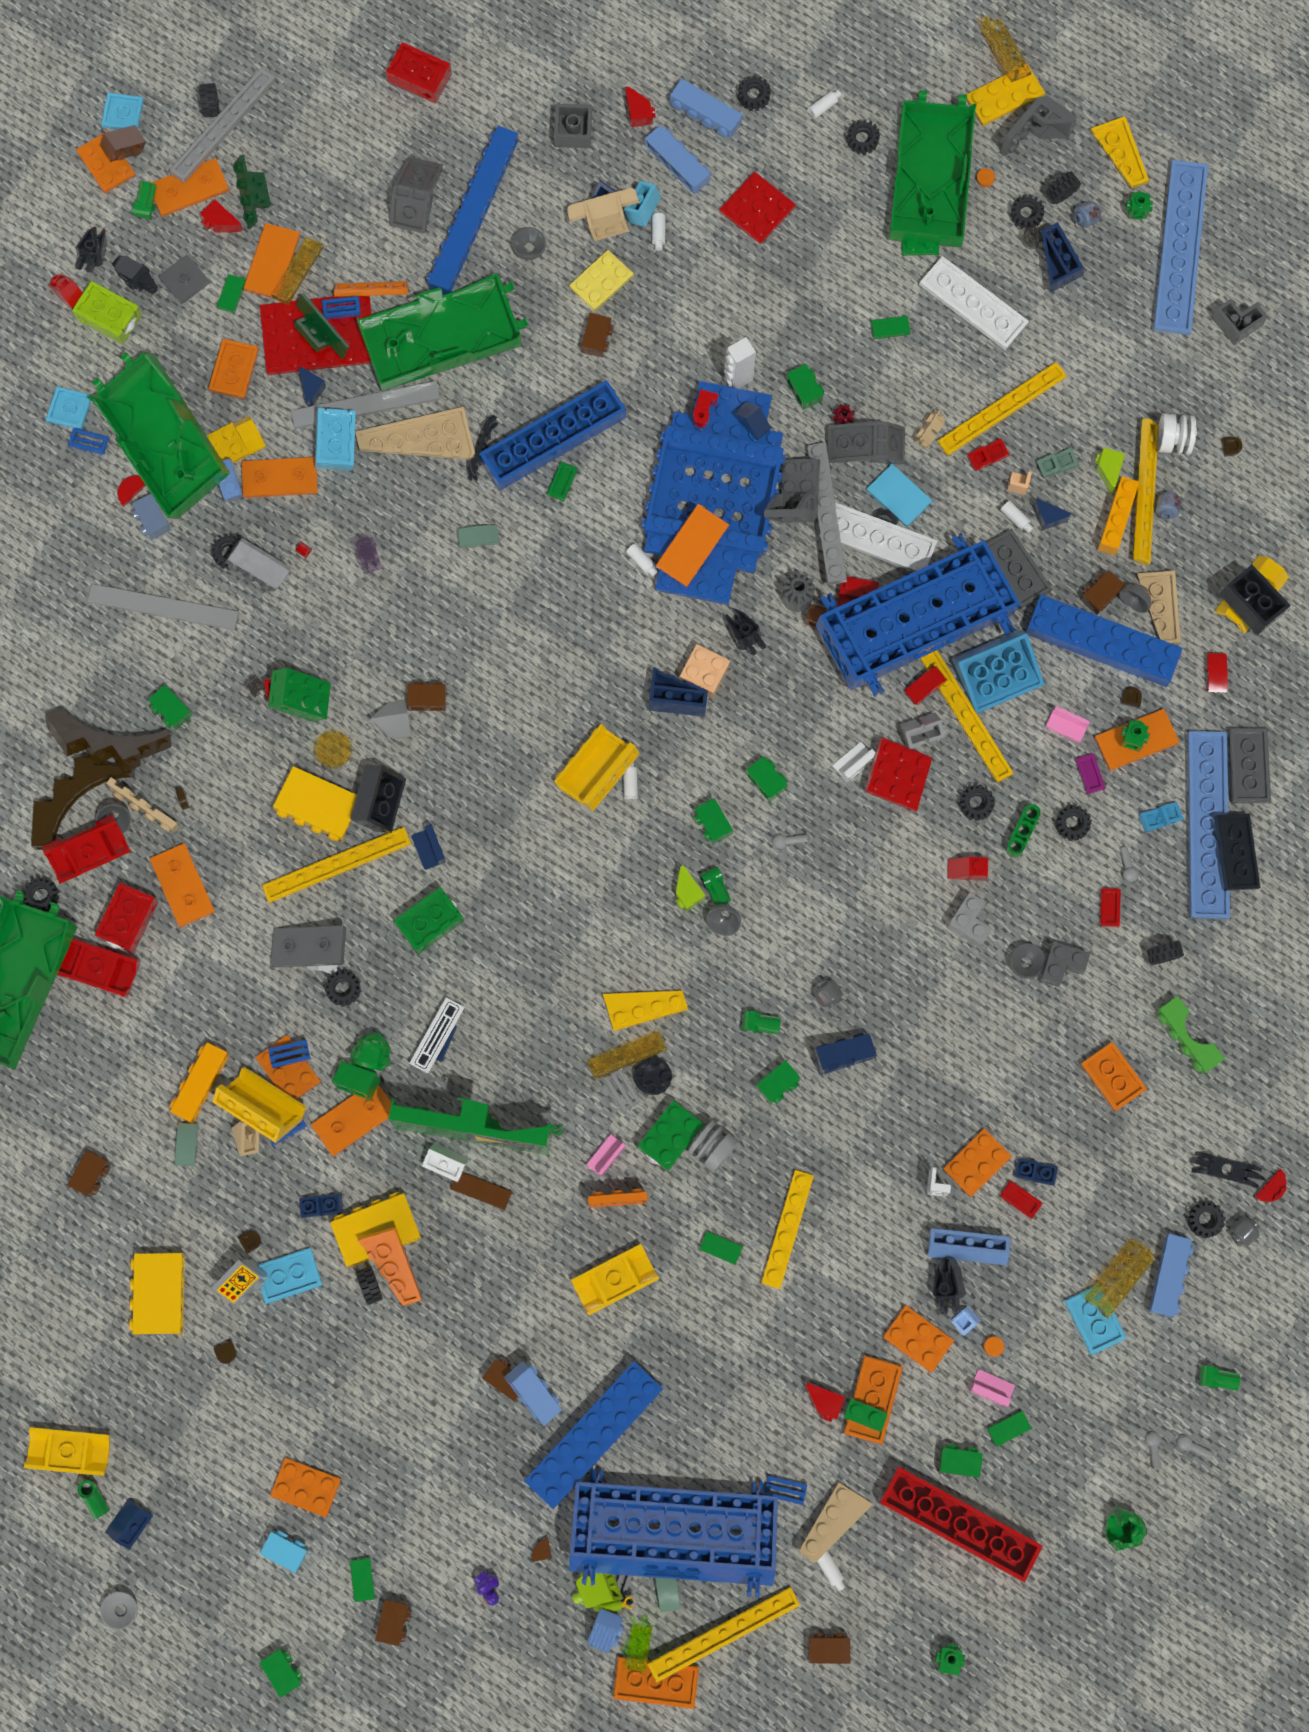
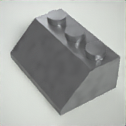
M241 538L235 544L225 561L229 569L234 572L239 571L243 573L245 579L250 582L256 581L267 592L276 591L291 567L244 538Z

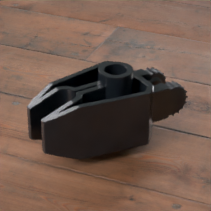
M93 227L85 233L76 246L78 254L76 269L81 270L83 265L87 264V272L92 273L95 266L103 265L107 246L105 229L98 236L97 227Z
M118 256L112 263L120 278L132 290L138 289L141 292L144 289L151 294L157 292L158 286L149 273L150 269L145 264H140L128 256Z
M737 609L733 610L738 620H733L726 614L729 630L739 650L747 649L754 656L757 654L756 649L752 646L755 643L762 650L767 648L761 638L759 625L744 612Z
M940 1258L935 1269L933 1295L940 1299L942 1315H947L948 1299H951L953 1314H959L960 1299L966 1294L960 1266L955 1258H949V1267L947 1268L946 1259Z

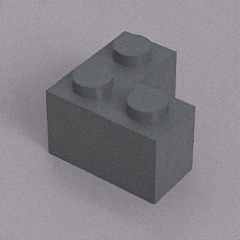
M1231 299L1216 308L1212 316L1213 320L1234 345L1263 326L1268 317L1257 302L1241 312Z
M1053 941L1048 951L1040 982L1059 987L1065 970L1082 975L1086 970L1090 953Z

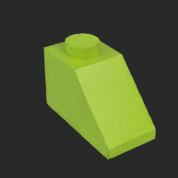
M1104 447L1101 453H1097L1095 464H1098L1096 471L1108 491L1113 493L1125 453Z
M682 865L679 871L676 889L677 899L675 902L681 910L684 908L688 912L705 900L706 895L685 866Z

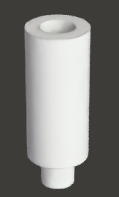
M836 90L834 93L830 91L808 107V112L816 119L838 103V98L842 96L840 91Z
M654 213L652 215V244L655 245V250L657 251L662 250V245L665 244V214Z
M1010 500L1000 509L1021 531L1024 529L1029 534L1034 529L1030 525L1031 521Z
M636 543L628 548L626 553L645 574L650 573L652 577L658 574V571L655 569L656 564Z
M634 762L623 774L624 799L638 798L637 768L634 767Z
M827 1551L817 1562L831 1586L835 1585L839 1592L845 1588L842 1582L844 1578Z

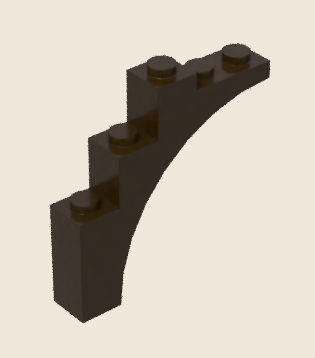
M63 707L45 714L47 729L67 756L85 750L95 765L113 758L123 773L141 766V759L171 748V734L168 730L142 736H118L102 733L82 725L72 718Z
M89 755L75 757L74 780L71 777L55 779L53 802L50 799L34 801L31 847L34 850H43L42 846L56 840L62 820L80 797L91 789L108 782L111 777L114 780L135 777V769L123 773L118 765H111L105 762L95 765Z

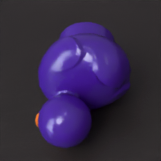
M485 1570L473 1581L476 1583L477 1594L485 1595L484 1603L493 1606L499 1602V1595L491 1590L499 1586V1580L495 1574H489Z

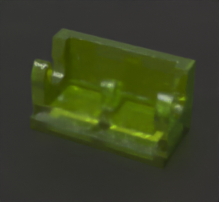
M634 1624V1628H631L625 1669L645 1672L652 1625H646L645 1628H641L639 1624Z

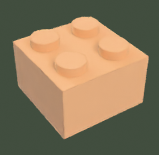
M696 644L679 680L688 681L708 690L707 696L713 699L730 667V660Z

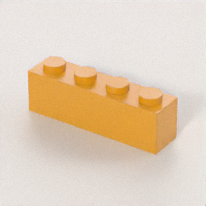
M1121 477L1097 549L1098 551L1116 555L1139 481Z
M206 1043L205 1046L202 1045L197 1054L199 1058L196 1063H192L190 1066L187 1080H183L179 1087L180 1093L178 1097L172 1100L169 1107L171 1108L170 1113L191 1124H194L230 1056L228 1052L210 1043Z

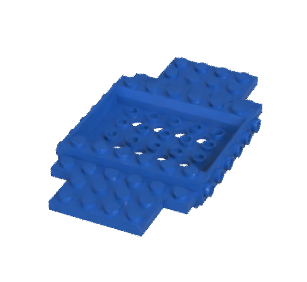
M700 381L694 410L701 389L719 394L716 407L711 406L709 423L706 427H696L693 423V415L674 411L671 426L667 425L666 431H662L660 442H663L662 449L658 448L657 453L659 464L658 466L655 465L653 476L656 477L655 483H651L649 494H652L651 500H647L645 511H648L647 518H643L642 522L644 535L647 536L644 552L663 556L698 504L704 505L713 514L716 509H723L725 515L720 519L728 523L729 527L688 587H685L659 569L655 591L729 605L736 570L754 574L757 559L762 558L763 552H767L768 542L765 539L766 535L771 533L772 524H769L770 519L764 517V510L774 495L779 494V489H776V486L782 480L783 472L779 471L780 466H783V462L786 460V455H783L784 448L781 447L782 432L770 430L759 440H756L733 415V412L744 403L750 402L760 407L766 419H768L772 395ZM693 467L696 473L693 476H688L685 473V469ZM705 471H712L714 477L707 480L703 477V473ZM724 474H729L732 477V481L724 483L721 477ZM742 478H748L750 485L743 487L739 481ZM679 502H686L688 509L685 511L679 510L677 506ZM740 512L743 515V519L737 522L733 520L732 515Z

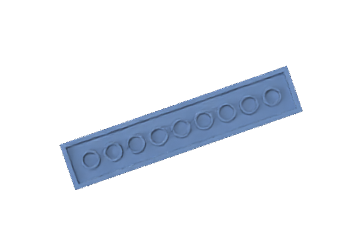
M1172 160L1153 331L1183 335L1191 334L1208 164Z
M1189 731L1190 919L1229 920L1230 891L1224 890L1214 820L1215 815L1228 814L1227 732Z

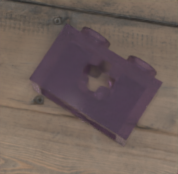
M362 537L357 542H354L364 574L382 569L373 537Z

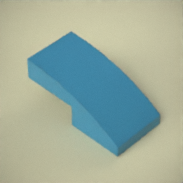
M1178 802L1138 815L1145 833L1184 820Z

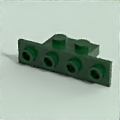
M240 155L236 162H234L233 169L237 177V188L240 191V203L244 210V221L247 224V229H252L258 222L255 208H269L271 202L264 172L247 171L245 157Z
M304 293L301 294L297 307L305 317L295 321V328L316 352L331 346L341 359L345 358L350 346L315 307L313 302Z

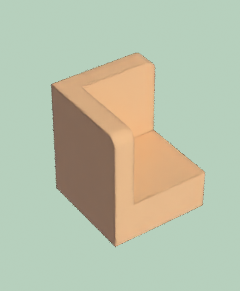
M1028 471L1027 476L1012 472L1007 491L1025 495L1032 472Z

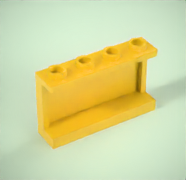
M600 724L598 728L593 730L591 737L580 746L577 754L570 758L564 770L557 774L554 782L558 789L593 812L640 753L634 744H627L609 732L603 724Z
M293 766L273 808L277 811L276 815L286 819L288 816L294 819L293 822L299 826L308 825L311 827L310 830L317 834L323 832L332 841L338 842V840L344 842V836L352 822L350 818L357 795Z
M243 1067L238 1078L226 1087L220 1084L216 1088L212 1101L275 1143L302 1121L306 1110L305 1105L246 1067Z
M393 1193L389 1195L388 1200L382 1202L379 1199L371 1202L370 1207L364 1209L361 1206L353 1209L350 1215L340 1214L333 1218L334 1221L330 1222L347 1268L370 1260L365 1248L357 1241L359 1237L396 1226L403 1246L422 1239L404 1193Z
M134 1254V1259H131V1271H134V1279L130 1281V1289L133 1291V1299H130V1310L133 1311V1319H130L129 1329L133 1335L183 1334L185 1254Z

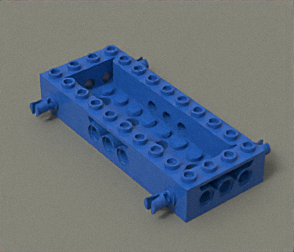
M959 533L958 537L955 535L951 538L959 551L953 555L839 607L832 593H829L827 598L825 595L820 598L828 612L820 615L815 626L850 690L867 683L873 696L876 697L878 692L880 695L885 692L877 679L885 674L997 622L1000 624L1005 636L1009 632L1013 633L1016 630L1008 617L1014 615L1020 606V602L985 540L969 547L963 534ZM970 584L973 586L974 591L967 592L964 586ZM932 600H939L941 607H934ZM906 615L909 621L903 623L899 620V616ZM866 631H874L876 637L869 638L866 635Z
M595 1469L591 1470L590 1483L576 1482L569 1571L583 1572V1585H586L588 1576H590L591 1586L595 1584V1573L748 1584L747 1596L751 1597L752 1588H754L755 1598L760 1596V1585L773 1586L776 1571L778 1497L763 1496V1482L760 1481L759 1490L756 1488V1481L751 1483V1495L602 1484L604 1472L600 1470L598 1478H596ZM616 1520L619 1522V1525L611 1527L608 1522ZM657 1523L660 1528L652 1530L649 1528V1525ZM698 1526L701 1530L698 1533H693L689 1528ZM738 1529L741 1531V1534L734 1536L730 1531Z

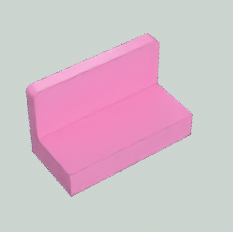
M1055 706L1045 728L1080 744L1090 721Z
M610 1134L586 1165L602 1178L626 1148V1144L621 1143Z
M978 1370L969 1391L1001 1406L1009 1407L1010 1397L1015 1385L985 1371Z

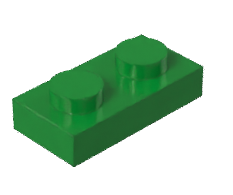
M902 241V255H939V245Z
M850 1399L843 1418L881 1433L888 1413Z

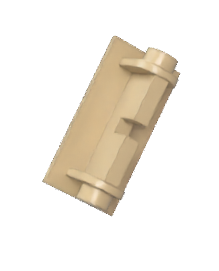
M940 410L928 413L924 419L925 424L923 427L918 428L914 434L916 437L913 442H921L920 446L926 449L935 439L936 435L931 431L933 430L935 433H938L945 424V417L939 415Z

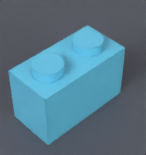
M639 181L635 191L640 203L626 206L624 211L629 223L646 227L661 197L655 184Z
M280 1530L277 1533L271 1532L260 1555L297 1573L309 1551L305 1549L306 1544L299 1540H295V1542L288 1540L289 1535Z

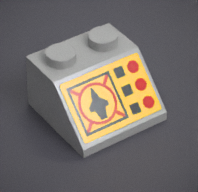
M239 1259L211 1288L233 1305H244L251 1299L250 1295L255 1290L258 1291L264 1286V1281L268 1276L254 1260Z

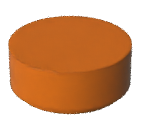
M984 168L977 173L976 181L981 187L987 188L994 183L995 174L992 170Z
M990 1337L984 1343V1351L991 1357H997L1004 1351V1343L998 1337Z

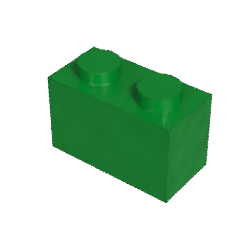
M807 364L786 374V381L802 410L823 401L824 395L822 385L817 384L815 373L812 368H808Z
M166 685L148 699L151 704L149 708L155 715L160 714L163 717L162 722L169 729L173 727L176 731L193 716L190 710Z
M763 756L747 768L745 774L770 803L787 789L788 781L782 773L778 774L775 770V764Z
M715 798L694 808L695 815H693V818L698 826L702 825L704 829L702 833L707 842L711 841L712 845L733 834V829Z
M785 1060L756 1084L755 1088L770 1105L773 1102L777 1105L785 1098L783 1095L788 1090L792 1092L800 1085L798 1082L801 1077Z
M341 1061L332 1083L339 1090L371 1101L381 1080L373 1069H362L359 1065L354 1064V1062L349 1061V1063Z
M946 1444V1448H941L938 1472L980 1478L983 1453H978L977 1448L966 1447V1451L958 1450L957 1445Z
M283 1648L259 1662L279 1698H282L303 1684L301 1679L304 1678L299 1668L294 1669L291 1664L293 1658L289 1651H284Z

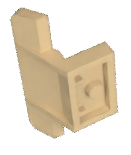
M628 188L571 204L568 207V216L570 222L587 218L594 241L629 232L622 207L640 202L636 191L633 188Z

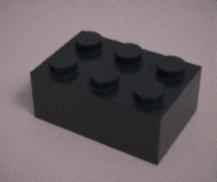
M1253 564L1227 584L1219 594L1257 636L1281 617L1291 606Z
M365 765L350 820L375 832L392 833L406 778L383 766Z

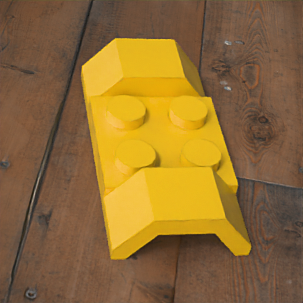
M250 416L235 423H230L207 435L222 461L231 459L233 464L266 447L261 434Z
M1259 555L1252 563L1277 591L1280 590L1289 578L1285 569L1269 557ZM1225 600L1215 610L1217 614L1226 616L1237 624L1240 631L1244 634L1250 628Z
M639 1244L573 1278L571 1282L589 1316L659 1280V1277L650 1263L642 1244Z
M29 1427L30 1442L24 1468L105 1476L111 1445L110 1435Z

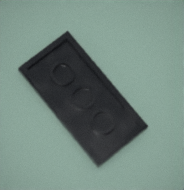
M1250 813L1215 815L1214 820L1224 890L1260 889Z

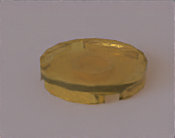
M328 731L316 740L314 753L318 762L324 767L330 769L340 768L350 760L352 744L343 733Z

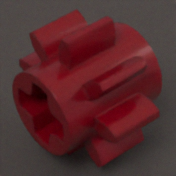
M840 404L839 409H833V414L835 415L832 421H837L838 425L848 424L849 422L854 423L852 416L855 415V411L850 410V405L843 406Z

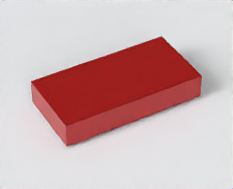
M1101 888V927H1120L1121 889Z
M1011 1180L999 1196L1031 1220L1043 1204Z

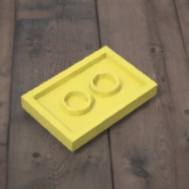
M607 250L569 285V288L596 312L634 276V273Z

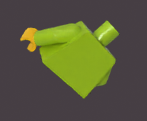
M581 1572L580 1578L576 1580L578 1591L572 1595V1598L577 1605L584 1603L586 1608H593L595 1612H599L600 1608L612 1613L621 1611L624 1607L627 1609L635 1607V1605L632 1607L626 1605V1601L634 1599L633 1597H627L623 1602L620 1601L623 1597L614 1574L595 1573V1584L591 1586L590 1576H588L586 1585L582 1584L583 1572Z

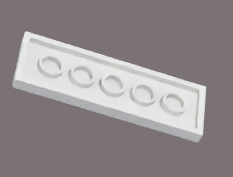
M943 256L919 283V286L1005 351L1029 323L1026 318Z
M835 502L842 546L912 572L928 566L937 540Z

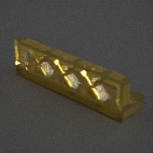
M988 15L982 17L981 30L1011 83L1031 75L1030 68L1001 18L991 21ZM999 25L1001 29L1000 33L997 32L994 26ZM1002 40L1008 41L1009 44L1007 47L1005 46ZM1010 53L1016 55V59H1015V60H1013V58H1012V56H1011ZM1017 66L1022 67L1025 71L1019 73Z
M1131 1239L1084 1298L1085 1301L1097 1307L1102 1316L1109 1319L1155 1260L1151 1250ZM1133 1247L1139 1249L1136 1255L1129 1256V1252ZM1127 1262L1124 1270L1117 1271L1119 1264ZM1115 1277V1282L1112 1285H1105L1108 1279ZM1103 1292L1104 1296L1099 1302L1093 1299L1096 1294Z

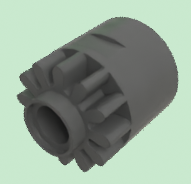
M799 571L796 575L791 573L790 577L784 580L781 599L784 606L791 611H804L813 602L815 585L813 584V579L807 577V573L801 575Z

